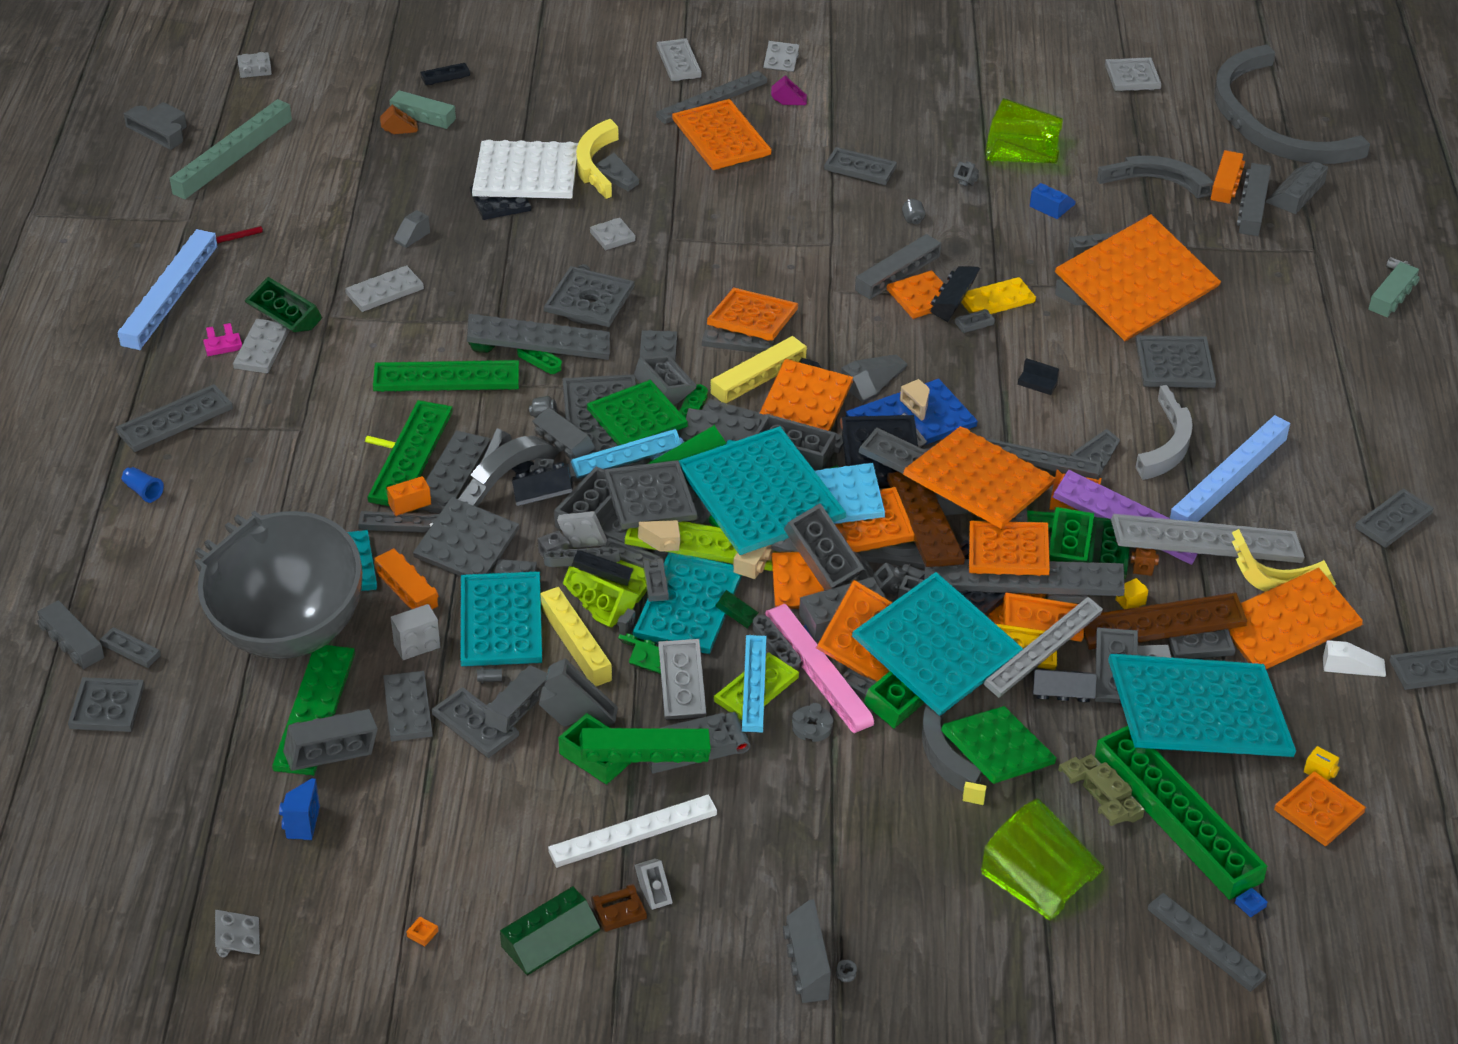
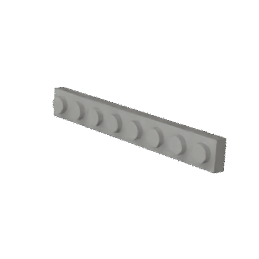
M1087 597L987 678L984 685L998 698L1001 697L1098 617L1103 609Z

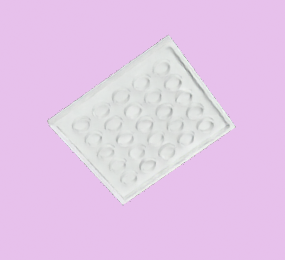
M508 140L482 141L472 196L572 198L578 143H558L556 141L525 142L522 140L517 142Z

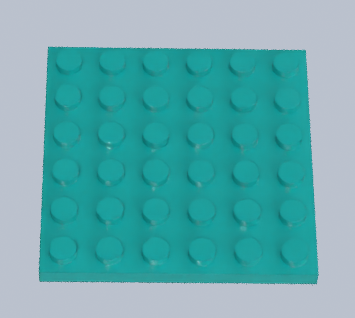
M937 572L894 601L852 633V637L939 716L983 684L987 678L1023 650L1019 644Z

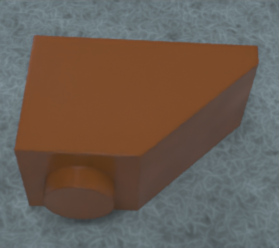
M393 104L380 116L381 127L392 134L418 131L417 121Z

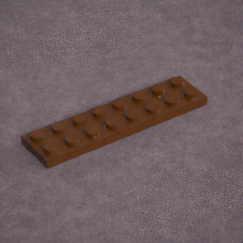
M899 471L887 473V481L890 487H896L914 532V542L925 566L964 565L965 557L934 491L908 478Z
M1229 593L1103 612L1084 627V636L1088 649L1092 650L1096 649L1097 628L1138 630V642L1244 627L1247 626V619L1237 593Z

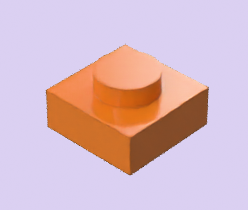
M419 917L406 931L408 938L425 947L438 933V926Z

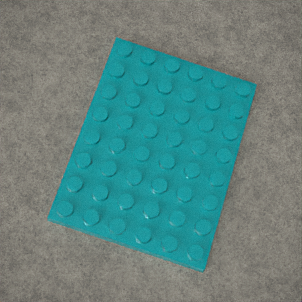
M780 426L679 460L683 475L739 555L788 539L789 536L784 530L787 523L820 503L833 522L846 518L845 510Z
M1125 654L1109 655L1108 661L1135 748L1294 757L1296 749L1264 664Z

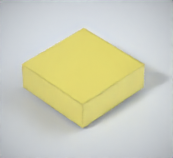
M965 782L963 801L984 805L986 785Z

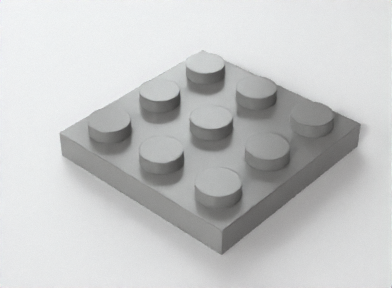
M1152 58L1106 59L1105 66L1114 91L1161 89V81Z

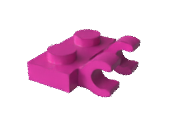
M231 323L223 324L225 329L224 336L215 337L213 326L206 328L208 339H204L203 342L207 357L241 349L242 342L239 333L233 334Z

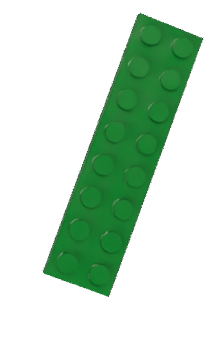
M519 360L375 362L373 391L519 389Z
M417 400L367 496L368 502L389 506L387 487L421 476L453 413V406Z
M325 645L312 652L272 765L273 771L315 775L317 766L291 771L283 752L288 725L335 715L355 656V648Z

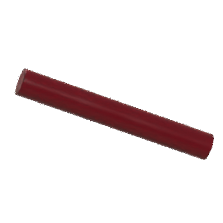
M259 226L218 236L216 241L218 244L263 233V229Z

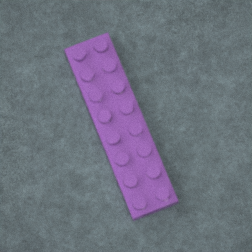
M1069 469L1053 495V498L1079 511L1094 513V517L1111 519L1113 514L1170 519ZM1162 550L1191 565L1198 553Z

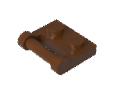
M634 884L627 885L626 888L612 893L591 897L592 905L605 932L647 919V913L639 899ZM628 896L630 898V900L623 901L608 907L603 908L602 906L603 904L616 901Z

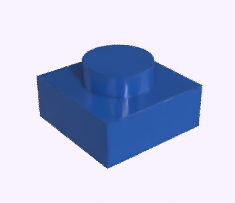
M1253 888L1238 896L1235 904L1250 918L1266 908L1268 903Z

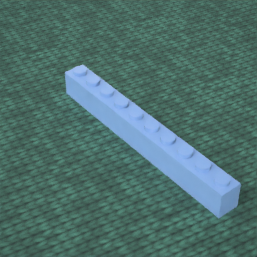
M196 229L193 235L189 237V240L182 246L180 252L174 257L170 265L167 266L164 273L159 276L157 282L151 287L148 294L143 297V300L135 308L132 315L127 318L122 328L119 329L118 338L121 346L141 350L217 248L215 233Z
M1274 415L1171 509L1170 519L1198 522L1287 440L1290 423Z

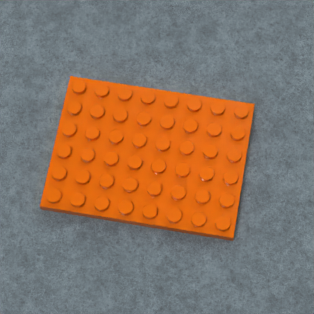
M1152 215L1143 218L1056 267L1055 270L1124 341L1129 340L1212 291L1221 283L1206 266Z

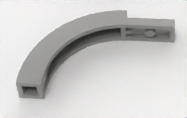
M1167 385L1160 386L1158 401L1173 426L1174 435L1162 447L1138 454L1136 470L1142 480L1162 475L1173 469L1184 458L1189 447L1192 432L1190 412L1187 407L1181 408Z

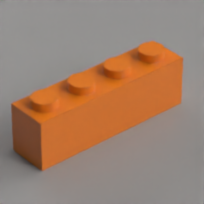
M1224 150L1214 181L1211 200L1230 204L1232 197L1235 198L1245 166L1244 154Z
M393 548L374 558L376 573L411 610L427 604L430 605L431 609L438 607L437 598L439 595L437 590L427 583L424 576H420L417 573L415 567L406 561L403 554H399Z

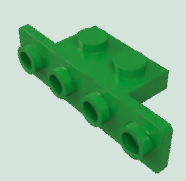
M628 633L625 636L619 634L618 639L622 643L634 646L629 660L631 665L661 674L659 647L655 646L656 643L646 639L644 642L639 641L636 636Z

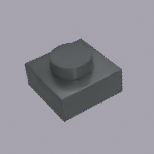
M627 609L624 615L619 617L617 622L619 634L625 636L635 626L634 610Z

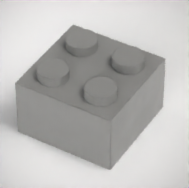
M429 604L391 616L393 642L402 660L440 648L438 619Z

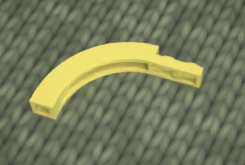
M611 119L605 120L589 129L580 139L576 150L577 171L584 184L590 182L591 185H594L598 192L606 199L612 197L611 182L593 164L592 158L599 149L618 140V126Z
M1239 529L1232 532L1235 538L1232 543L1239 556L1236 561L1244 577L1254 587L1266 592L1316 568H1320L1332 584L1336 585L1324 560L1300 569L1279 570L1269 568L1254 559Z

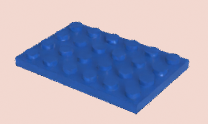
M940 379L925 383L930 389L925 419L922 421L900 401L901 392L846 411V417L902 415L904 413L906 415H914L915 426L927 441L926 444L947 437L960 426L967 429L976 427L978 422Z

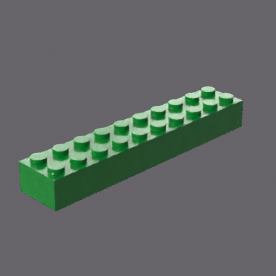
M1128 725L1097 740L1095 758L1101 764L1106 762L1111 768L1116 770L1117 774L1130 785L1132 789L1131 795L1228 900L1264 882L1267 865L1156 749L1134 747Z

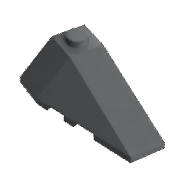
M896 354L862 359L841 367V374L853 377V383L849 392L864 403L878 396L880 390L884 386L887 387L889 381L892 378H896L907 367V363Z

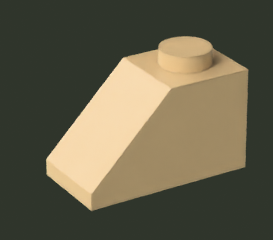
M919 379L901 386L900 401L921 421L925 419L930 389Z
M678 520L639 522L638 538L660 552L679 551L680 532Z

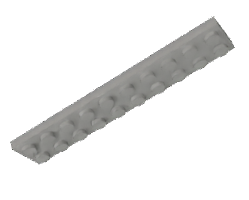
M1113 514L1111 518L1118 546L1239 557L1232 543L1235 540L1232 532L1239 529L1254 559L1302 563L1305 558L1296 531Z

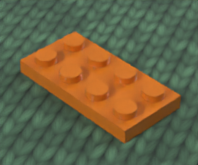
M1005 593L1003 625L1046 631L1078 604ZM1084 628L1070 640L1082 642Z

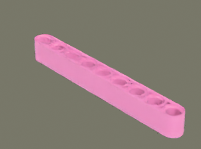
M783 604L767 610L766 616L771 619L800 656L801 667L853 733H857L873 726L874 720L871 712L825 653L816 649L817 643L789 607Z

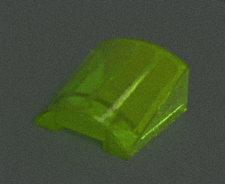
M1003 98L989 129L985 151L986 161L1057 163L1059 150L1057 149L1063 118Z
M1037 798L1016 811L990 839L984 848L981 872L1051 921L1064 909L1065 902L1087 881L1092 882L1104 870V866L1049 808Z

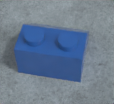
M1042 183L1031 190L1030 207L1055 219L1061 217L1076 203L1070 196Z
M311 778L286 793L284 803H280L279 814L283 816L282 829L285 830L287 839H313L320 809L316 779Z

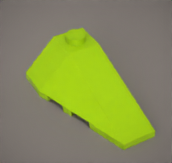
M569 566L563 581L567 589L583 603L582 606L590 611L592 617L609 627L616 625L619 617L624 615L627 609L633 610L639 595L596 575Z

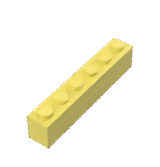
M791 336L711 379V394L721 402L728 403L776 377L785 359L799 362L801 358H806L807 346Z
M556 587L540 593L542 612L587 679L596 687L612 681V665L560 588Z

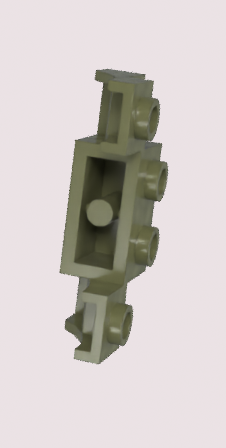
M1090 754L1080 760L1074 757L1059 765L1058 771H1063L1070 778L1069 782L1071 784L1084 780L1083 786L1101 804L1098 808V813L1104 814L1110 821V826L1124 821L1133 823L1143 818L1145 809L1131 795L1132 789L1130 785L1106 762L1101 764Z

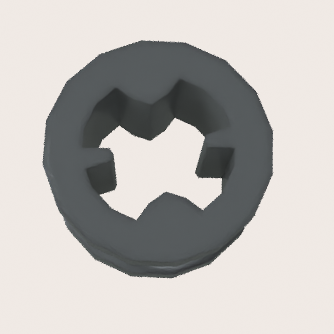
M851 960L840 961L836 969L837 978L842 982L854 980L857 971L856 964ZM846 968L850 969L847 974L843 973Z

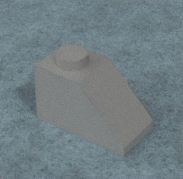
M652 859L636 864L635 869L639 884L650 908L653 910L672 904L662 861Z

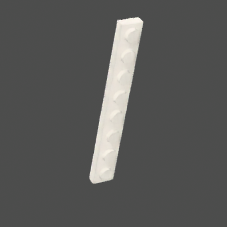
M705 795L548 846L549 854L556 868L716 816L717 809L710 796Z

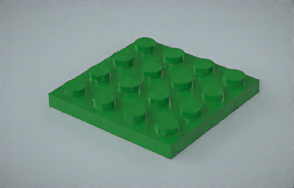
M651 380L587 403V410L618 446L676 429L678 431L688 427V421Z
M1005 706L945 723L941 729L993 784L1053 765L1057 759Z

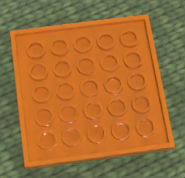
M961 426L908 465L903 472V475L1000 529L1049 489L1056 479L1048 472L1035 467L1032 463L1018 458L1015 454L1003 450L1000 446L990 443L985 438L977 436Z

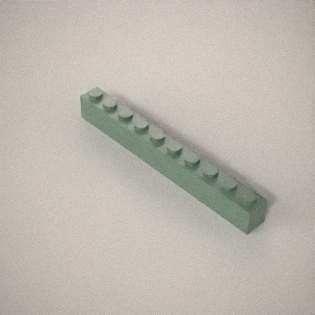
M277 99L171 176L172 194L182 199L188 198L292 121L290 104Z

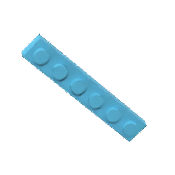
M676 429L578 457L572 459L571 463L576 477L579 479L587 476L596 466L602 469L616 468L666 453L682 443Z
M746 635L742 732H763L766 636Z

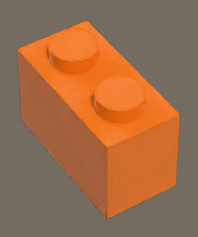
M423 476L387 487L388 504L395 516L431 505L430 487Z

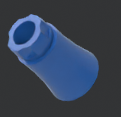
M128 467L123 471L122 481L145 502H154L161 496L164 489L161 479L152 477L134 467Z

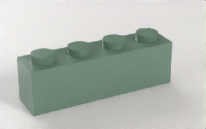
M400 90L390 99V106L393 104L416 121L447 129L456 119L455 106Z
M1400 262L1372 295L1368 310L1385 317L1395 312L1398 304L1404 301L1405 295L1410 294L1413 285H1417L1420 278L1418 276L1419 269Z

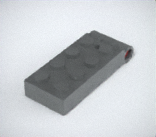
M730 712L726 715L720 713L660 727L709 729L711 747L709 760L737 753L742 754L750 749L746 733L742 732L741 721L735 712ZM648 762L652 774L696 763Z

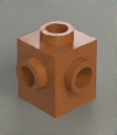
M1136 547L1135 551H1131L1130 563H1133V574L1152 576L1154 565L1158 566L1159 554H1156V549Z

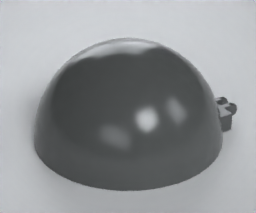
M253 511L251 513L252 516L247 520L237 514L234 520L240 525L238 528L229 522L225 524V528L231 533L218 545L210 540H206L204 544L210 551L208 553L199 547L195 550L197 556L201 558L200 560H195L197 569L200 572L198 596L203 611L212 626L235 647L264 658H296L310 654L327 645L348 624L359 602L362 589V564L354 540L334 521L313 513L283 511L261 516L256 511Z

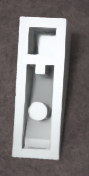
M1327 640L1323 654L1325 672L1386 676L1384 659L1351 643Z

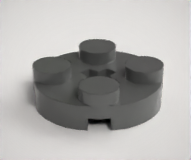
M818 703L804 706L792 715V730L802 740L808 738L812 739V742L822 741L829 737L832 732L833 717L829 711L822 708ZM809 722H816V725H814V724H808V723H809Z

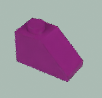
M786 75L772 85V98L775 101H779L782 105L807 104V94Z

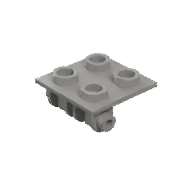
M769 41L763 68L794 72L796 59L799 56V44Z
M215 910V947H217L216 952L219 956L226 957L231 950L259 955V917Z

